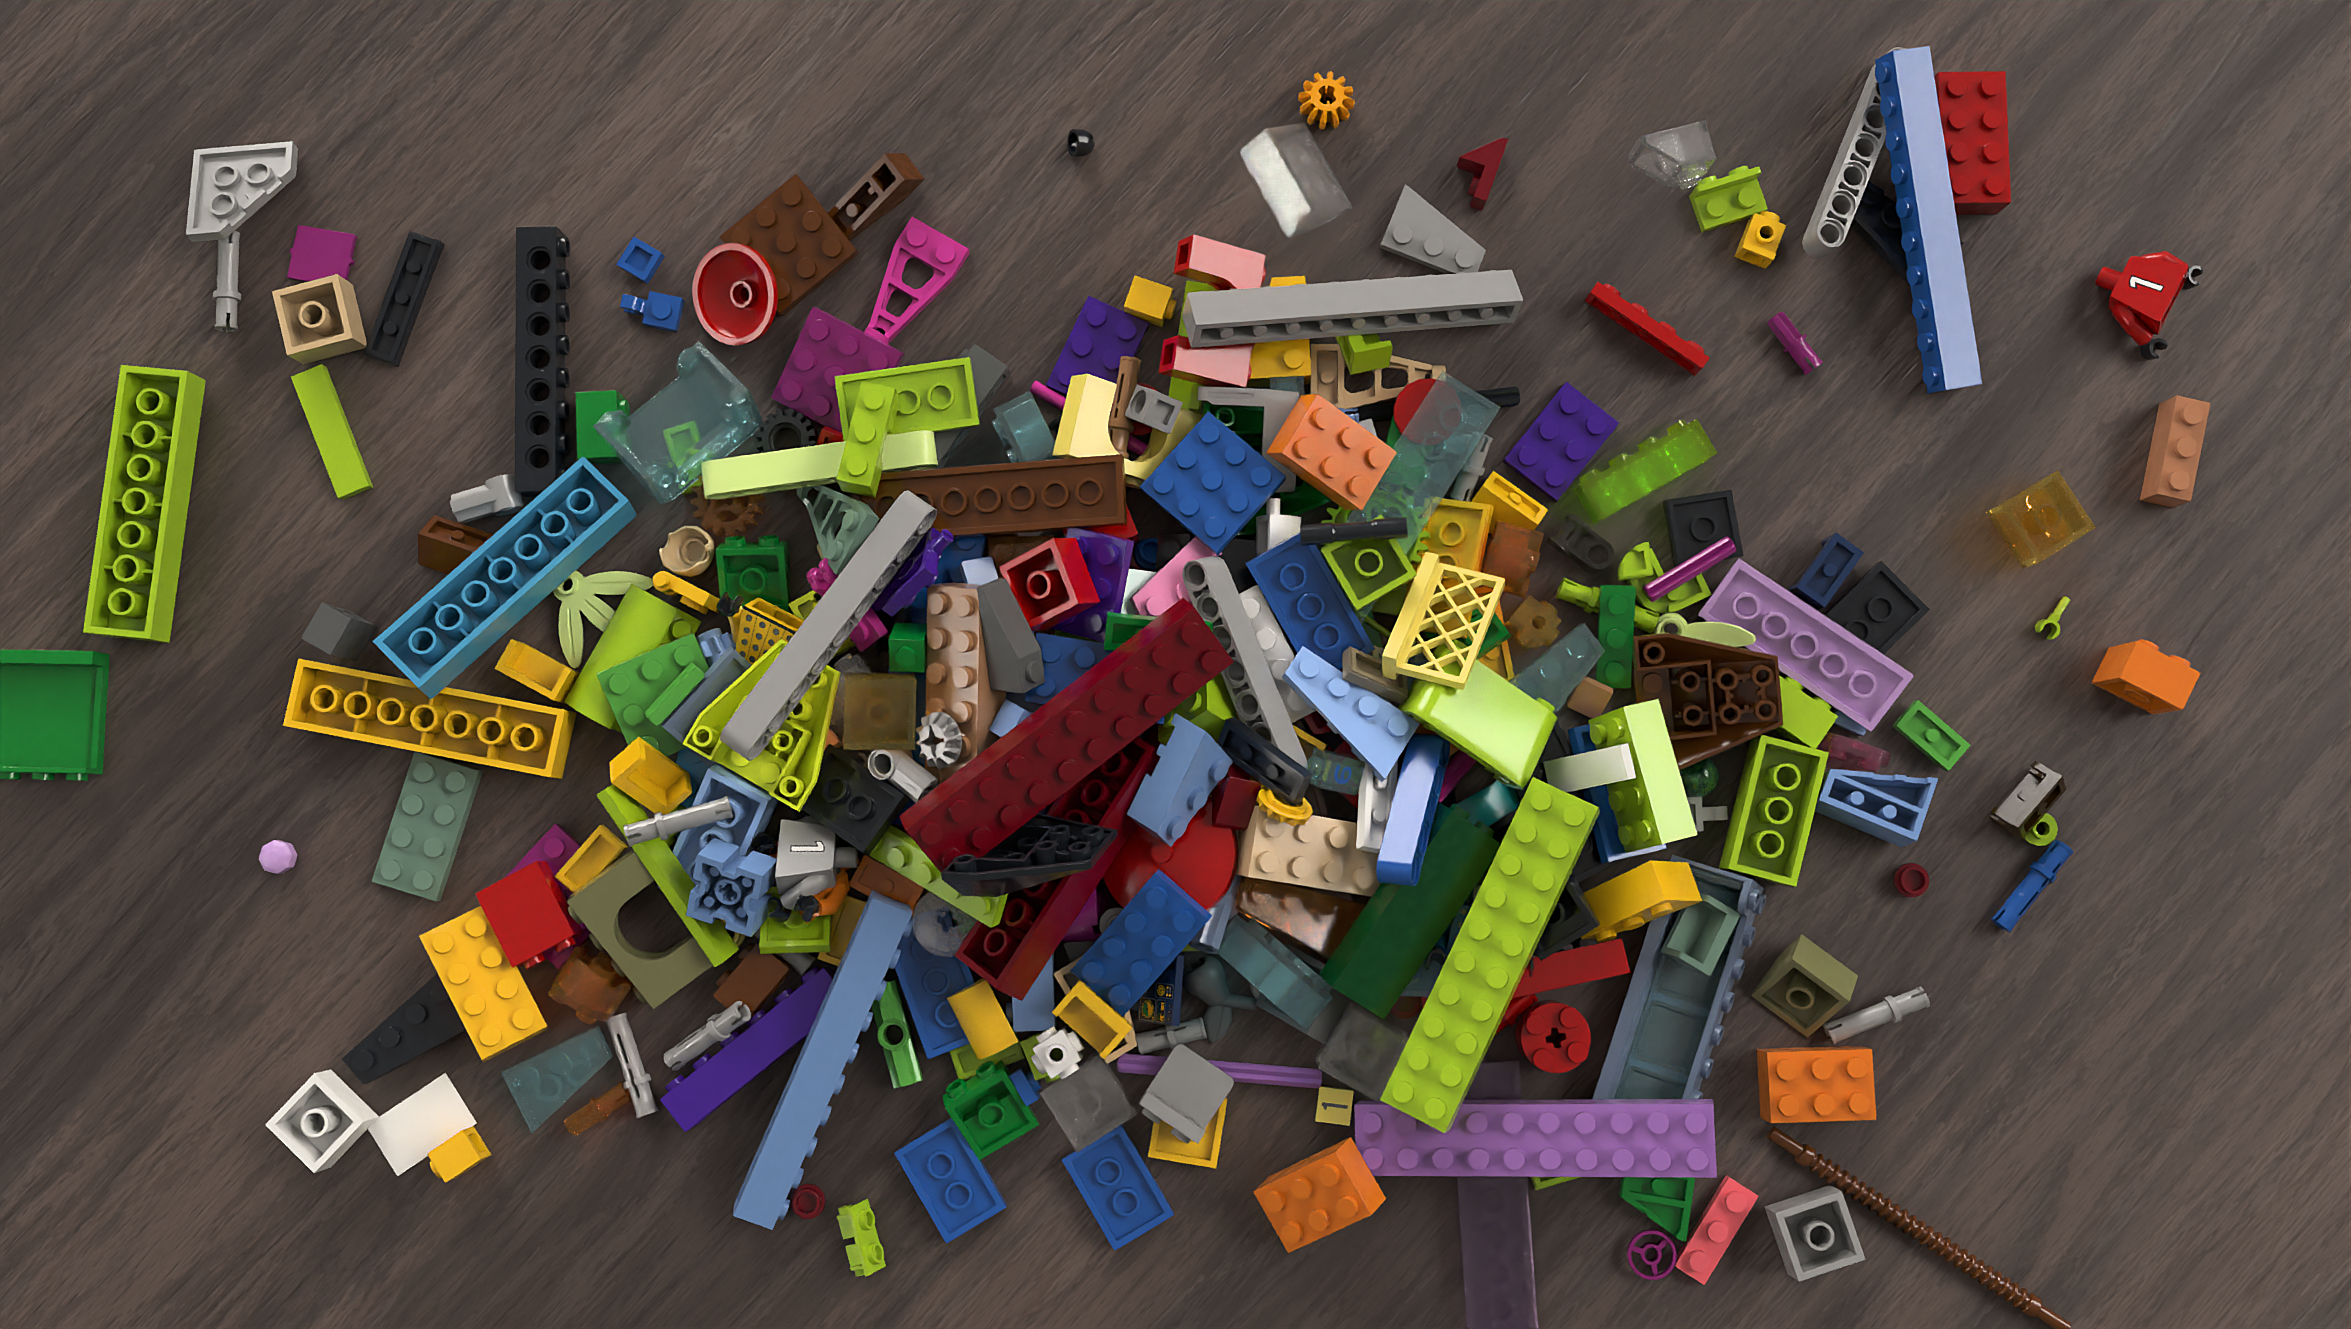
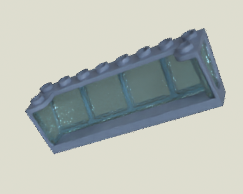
M1672 855L1671 862L1689 863L1699 893L1715 898L1741 915L1711 976L1691 971L1660 952L1681 910L1650 921L1593 1099L1703 1098V1092H1700L1699 1089L1703 1078L1708 1079L1712 1071L1714 1060L1710 1058L1713 1046L1720 1044L1724 1033V1026L1720 1025L1724 1012L1729 1013L1734 1002L1735 993L1731 992L1734 980H1740L1745 968V960H1742L1745 946L1750 947L1752 945L1756 928L1752 927L1756 913H1762L1766 902V895L1762 894L1764 888L1753 879Z

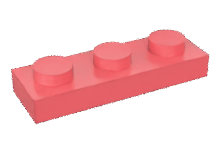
M1726 1175L1678 1252L1675 1267L1705 1285L1759 1196Z

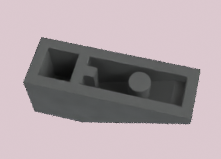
M998 578L978 586L977 593L990 689L1023 694L1044 684L1045 677L1041 648L1006 578Z

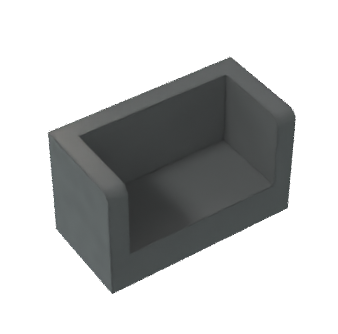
M321 602L303 633L302 639L330 655L357 661L377 626L349 610Z

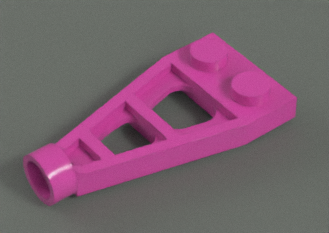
M911 217L894 245L870 323L864 332L889 344L954 280L970 254L969 249L918 219ZM912 258L934 270L933 277L919 289H913L902 281L906 262ZM895 290L912 298V303L899 317L886 311L888 301ZM877 329L884 330L885 334L883 335L882 333L877 331Z

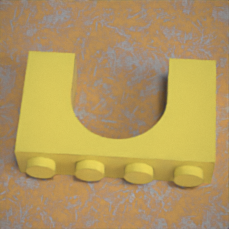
M1090 374L1071 376L1053 456L1066 459L1119 454L1113 447L1108 433V420L1117 384ZM1181 408L1170 434L1152 428L1149 444L1143 454L1134 461L1124 458L1125 485L1140 489L1144 481L1201 420L1202 415Z

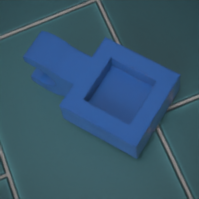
M649 291L648 300L623 294L620 308H624L626 313L644 316L642 322L644 326L678 333L685 301L681 297Z

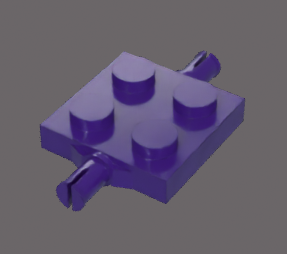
M931 527L872 604L871 608L875 611L882 609L892 617L902 607L908 608L915 600L917 593L923 587L929 588L937 579L939 574L937 566L942 550L953 542L954 539L951 532L943 529L940 533Z

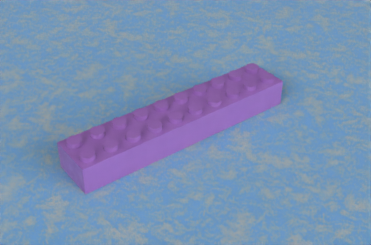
M1713 1099L1464 1100L1450 1130L1446 1133L1381 1100H1360L1354 1105L1356 1147L1373 1176L1717 1178Z

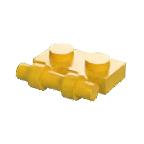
M660 571L653 576V586L658 591L669 596L683 595L680 602L705 615L709 609L719 613L717 609L719 598L668 572Z

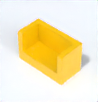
M514 639L510 640L494 668L553 701L565 703L566 697L580 675L574 669Z
M640 737L635 739L609 762L611 783L654 813L662 812L663 815L670 813L692 793L690 773Z
M1082 980L1078 981L1051 1012L1056 1017L1059 1016L1095 1048L1104 1060L1133 1028L1129 1021L1115 1011Z

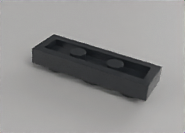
M1236 717L1226 719L1217 742L1223 751L1236 765L1291 806L1300 804L1313 773Z

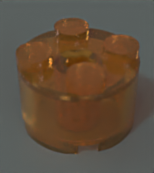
M1498 520L1487 547L1485 562L1483 561L1481 573L1505 578V586L1502 592L1525 598L1530 584V573L1535 572L1540 556L1538 551L1544 533Z
M577 946L552 981L549 996L556 1002L567 1004L576 1010V1016L587 1024H594L596 1020L608 1021L613 1017L633 987V983L627 981V976L623 978L615 971L611 964L613 960L611 957L601 952L595 957L587 954L590 949L589 947Z

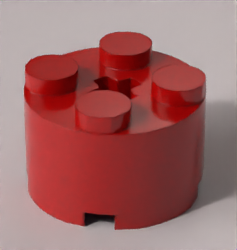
M1545 1000L1532 1004L1525 1010L1515 1029L1516 1044L1520 1053L1528 1062L1545 1072H1568L1580 1065L1588 1056L1591 1044L1589 1026L1579 1011L1564 1003ZM1552 1028L1560 1033V1037L1555 1039V1044L1546 1040V1036L1551 1035Z

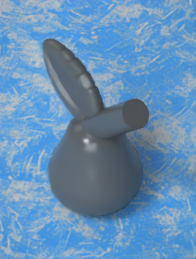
M1202 956L1189 964L1184 970L1182 985L1185 990L1209 1005L1203 1020L1209 1042L1215 1043L1226 1035L1232 1024V1008L1255 1011V1003L1257 1001L1255 997L1229 994L1225 968L1219 959L1213 956Z

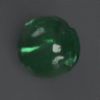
M1709 758L1679 770L1685 793L1690 797L1710 794L1719 782V770Z

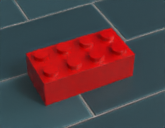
M2006 71L1938 72L1934 79L1956 215L1998 214L2011 203Z

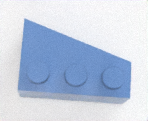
M1829 769L1823 775L1815 812L1902 848L1918 840L1938 778H1914L1897 774L1890 776L1874 774V772Z

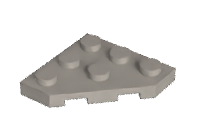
M294 142L194 150L186 236L191 242L226 239L296 177L298 148Z

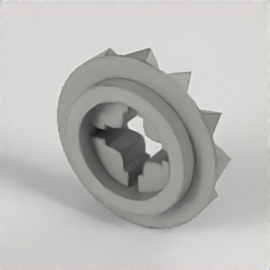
M934 712L921 718L922 725L916 728L920 739L915 743L921 746L922 749L919 757L927 759V765L930 767L942 769L952 766L957 761L962 748V737L957 723L951 716L943 712ZM933 737L944 738V742H940L938 745L934 744Z

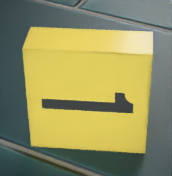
M1320 1086L1318 1089L1315 1121L1350 1126L1354 1091Z

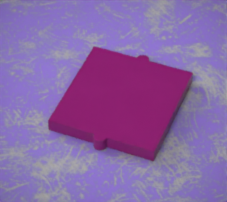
M298 225L294 246L289 250L292 255L287 278L309 282L338 274L345 280H348L350 266L355 263L352 257L357 236L350 233Z

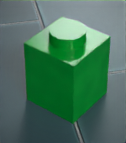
M895 622L888 639L890 671L925 672L927 623Z

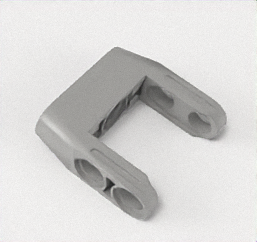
M1198 386L1197 400H1205L1217 405L1264 406L1261 456L1286 476V481L1276 492L1295 491L1296 474L1266 454L1297 403L1299 392Z

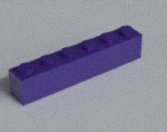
M817 966L801 978L804 983L794 992L791 988L785 990L773 1000L777 1006L767 1014L764 1010L759 1011L746 1022L749 1025L746 1031L741 1035L736 1031L733 1032L729 1038L719 1044L723 1048L713 1057L707 1053L692 1065L695 1071L686 1079L680 1075L665 1087L668 1093L660 1100L684 1132L698 1125L808 1036L835 975L830 966L822 970Z

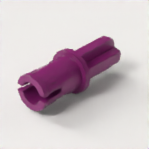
M1784 312L1777 313L1767 322L1769 328L1785 347L1783 352H1789L1802 369L1804 375L1813 371V368L1805 358H1808L1815 368L1823 363L1822 359L1817 356L1805 340L1807 335H1801Z

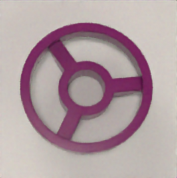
M1643 1230L1634 1235L1628 1244V1263L1631 1269L1644 1279L1658 1280L1664 1278L1673 1270L1676 1264L1677 1253L1672 1240L1658 1230ZM1648 1234H1656L1664 1238L1656 1244L1647 1242L1641 1247L1634 1245L1639 1238ZM1669 1243L1672 1252L1671 1262L1662 1273L1658 1274L1656 1264L1662 1258L1661 1249ZM1648 1248L1656 1249V1256L1652 1260L1645 1258V1251ZM1632 1251L1639 1253L1640 1258L1650 1265L1652 1275L1643 1274L1635 1268L1631 1257Z

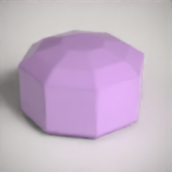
M273 840L262 846L259 861L264 871L283 874L294 868L298 855L291 843Z

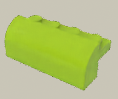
M631 583L564 702L599 724L622 733L596 673L688 634H695L702 621Z

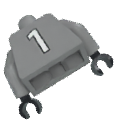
M810 815L797 821L781 820L777 828L780 832L779 837L774 838L775 841H779L775 879L781 898L771 897L767 904L768 907L775 910L769 914V918L778 923L788 920L799 895L814 896L827 888L834 887L836 885L837 868H857L858 849L855 847H839L837 834Z

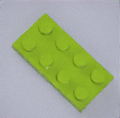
M970 357L834 376L844 441L847 439L861 381L896 389L900 402L892 433H887V435L914 431H932L936 433L980 426Z

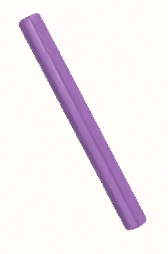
M1125 1053L1118 1057L1117 1070L1122 1073L1157 1075L1168 1057ZM1207 1060L1231 1076L1234 1082L1317 1089L1320 1088L1322 1083V1072L1319 1069Z

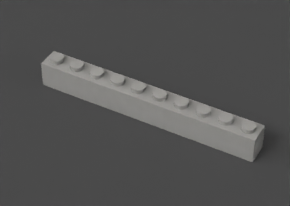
M1490 270L1485 272H1460L1443 275L1394 277L1374 280L1364 279L1360 281L1276 287L1266 286L1263 288L1207 292L1199 291L1187 293L1182 317L1190 346L1195 348L1514 323L1523 303V298L1512 270Z

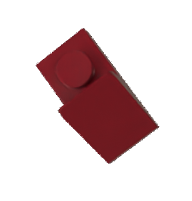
M1499 138L1459 157L1456 167L1474 174L1467 193L1473 195L1470 207L1483 210L1509 139Z
M1234 762L1230 765L1226 776L1212 790V825L1245 831L1248 828L1261 783L1251 781L1250 774Z

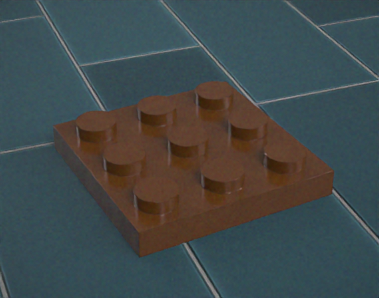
M797 174L792 176L720 236L724 244L739 243L750 246L766 259L776 279L778 290L777 311L782 316L859 254L854 245Z

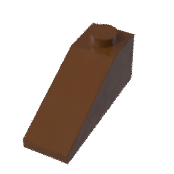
M885 153L834 205L828 214L846 237L851 240L903 202L925 179L906 153Z

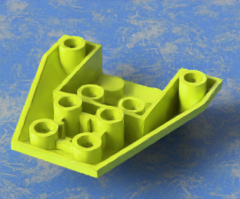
M780 639L699 714L682 744L705 758L729 768L768 791L769 795L800 812L818 780L841 672L826 665L763 751L755 759L748 761L720 740V735L725 725L787 645L786 641Z

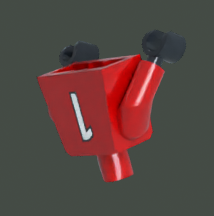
M2162 251L2141 255L2140 257L2131 256L2123 272L2104 266L2097 277L2095 285L2112 291L2109 309L2112 311L2113 317L2125 332L2141 346L2140 352L2143 358L2154 360L2159 359V356L2154 353L2153 346L2155 345L2159 350H2164L2167 348V342L2162 338L2153 339V334H2159L2181 289L2188 290L2199 285V282L2194 281L2192 277L2201 275L2203 269L2198 265L2189 267L2186 262L2171 253Z

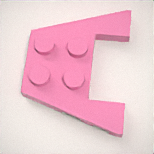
M1194 537L1129 599L1136 615L1158 617L1182 598L1193 606L1183 581V568L1188 561L1217 555Z

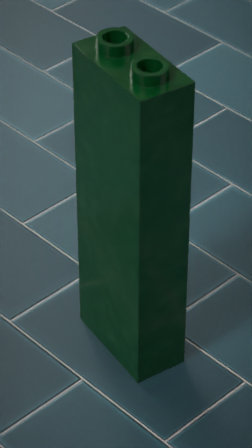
M1438 801L1417 885L1381 883L1319 973V976L1332 988L1383 1020L1494 860L1501 845L1492 838L1495 834L1494 830L1479 820L1475 825L1468 822L1467 819L1470 814L1454 803L1448 808Z

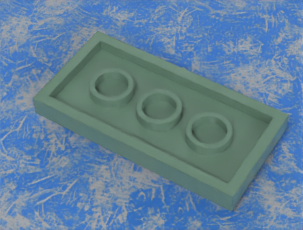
M415 751L371 882L433 901H441L483 771Z

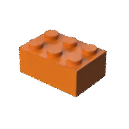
M1319 394L1300 396L1266 454L1345 510H1363L1397 453Z
M1863 1046L1757 1049L1761 1119L1769 1123L1876 1120L1872 1049Z
M1351 1137L1270 1175L1253 1191L1288 1253L1371 1216L1386 1200Z

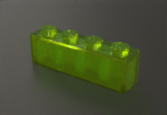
M1697 418L1688 424L1684 419L1678 421L1666 429L1669 434L1657 440L1654 435L1637 445L1640 451L1628 456L1624 452L1610 460L1608 463L1611 467L1599 473L1596 468L1579 478L1582 484L1574 492L1594 525L1710 460L1717 454Z

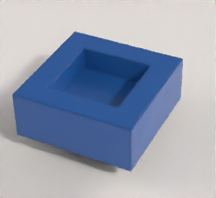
M633 237L616 265L648 284L665 256L660 251Z
M1023 1066L1010 1074L1009 1077L1026 1107L1040 1098L1038 1090L1042 1086L1039 1080H1035L1032 1070L1027 1072Z

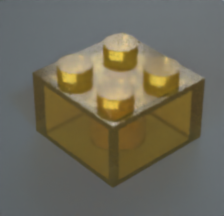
M2058 470L2043 476L1986 512L2023 569L2042 562L2096 528Z
M844 672L843 749L915 750L917 680L914 673Z

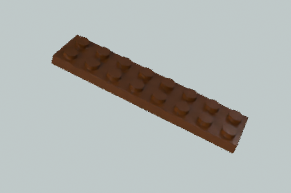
M1122 454L882 473L875 498L853 493L854 499L868 504L878 516V524L896 499L904 491L908 490L937 509V516L931 527L940 533L943 529L951 532L954 538L1127 525L1125 461Z

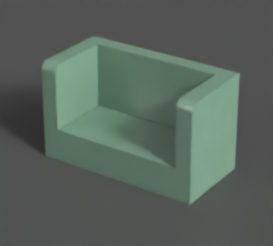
M1700 893L1702 902L1681 909L1660 952L1691 971L1711 976L1741 914L1715 898Z

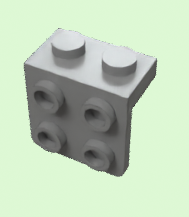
M1178 1044L1141 1097L1139 1104L1144 1107L1142 1113L1157 1124L1163 1120L1173 1127L1171 1133L1187 1144L1190 1140L1198 1144L1206 1132V1126L1233 1087L1234 1081L1231 1076L1187 1046Z

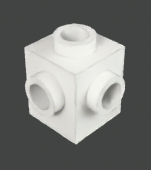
M1052 1026L1036 1037L1039 1043L1032 1048L1035 1055L1031 1058L1042 1075L1047 1072L1052 1079L1059 1074L1061 1079H1064L1079 1069L1077 1062L1083 1057L1080 1051L1084 1047L1074 1031L1068 1033L1065 1026L1057 1031ZM1053 1048H1059L1063 1051V1058L1061 1060L1055 1061L1051 1058L1050 1051Z

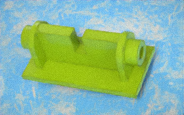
M868 1199L855 1205L849 1204L838 1208L840 1215L836 1217L843 1240L852 1237L855 1239V1243L845 1246L851 1271H855L856 1277L862 1275L866 1277L886 1267L884 1250L879 1242L875 1227V1216L870 1208Z

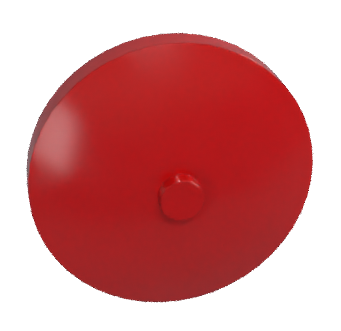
M1208 796L1205 805L1198 809L1188 823L1184 834L1177 838L1172 847L1154 837L1137 824L1105 872L1103 878L1106 886L1115 900L1125 908L1154 873L1160 869L1209 912L1225 896L1236 873L1238 843L1235 830L1212 825V798Z

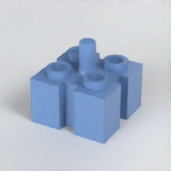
M713 838L697 854L693 879L700 882L690 891L686 916L713 924L719 918L726 921L725 929L752 937L768 917L769 907L767 902L772 895L766 894V892L775 881L777 858L756 851H752L746 857L739 854L740 846Z

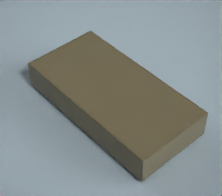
M1350 646L1342 653L1344 680L1399 704H1402L1408 698L1406 675L1398 674L1396 680L1383 677L1382 660Z

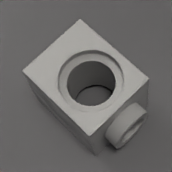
M1137 384L1124 416L1170 434L1183 402Z

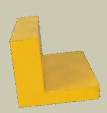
M1495 471L1490 474L1471 501L1493 506L1489 532L1515 551H1519L1548 511L1547 508Z

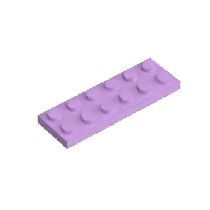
M1739 558L1698 613L1707 622L1733 624L1753 633L1756 638L1755 643L1745 646L1746 648L1778 656L1780 671L1871 732L1914 677L1912 673Z

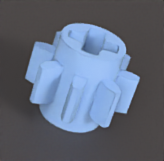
M720 628L711 629L696 637L709 668L729 646L736 649L732 634L728 632L722 634Z

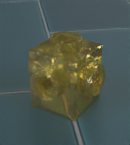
M1529 595L1505 622L1504 626L1514 633L1512 638L1523 648L1529 650L1532 647L1534 650H1537L1542 645L1548 648L1560 634L1556 627L1562 620L1556 616L1558 611L1551 604L1544 600L1539 603ZM1532 621L1538 624V629L1532 625Z

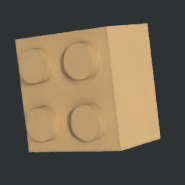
M335 274L272 291L287 356L302 364H307L366 348V337L353 284L340 275Z

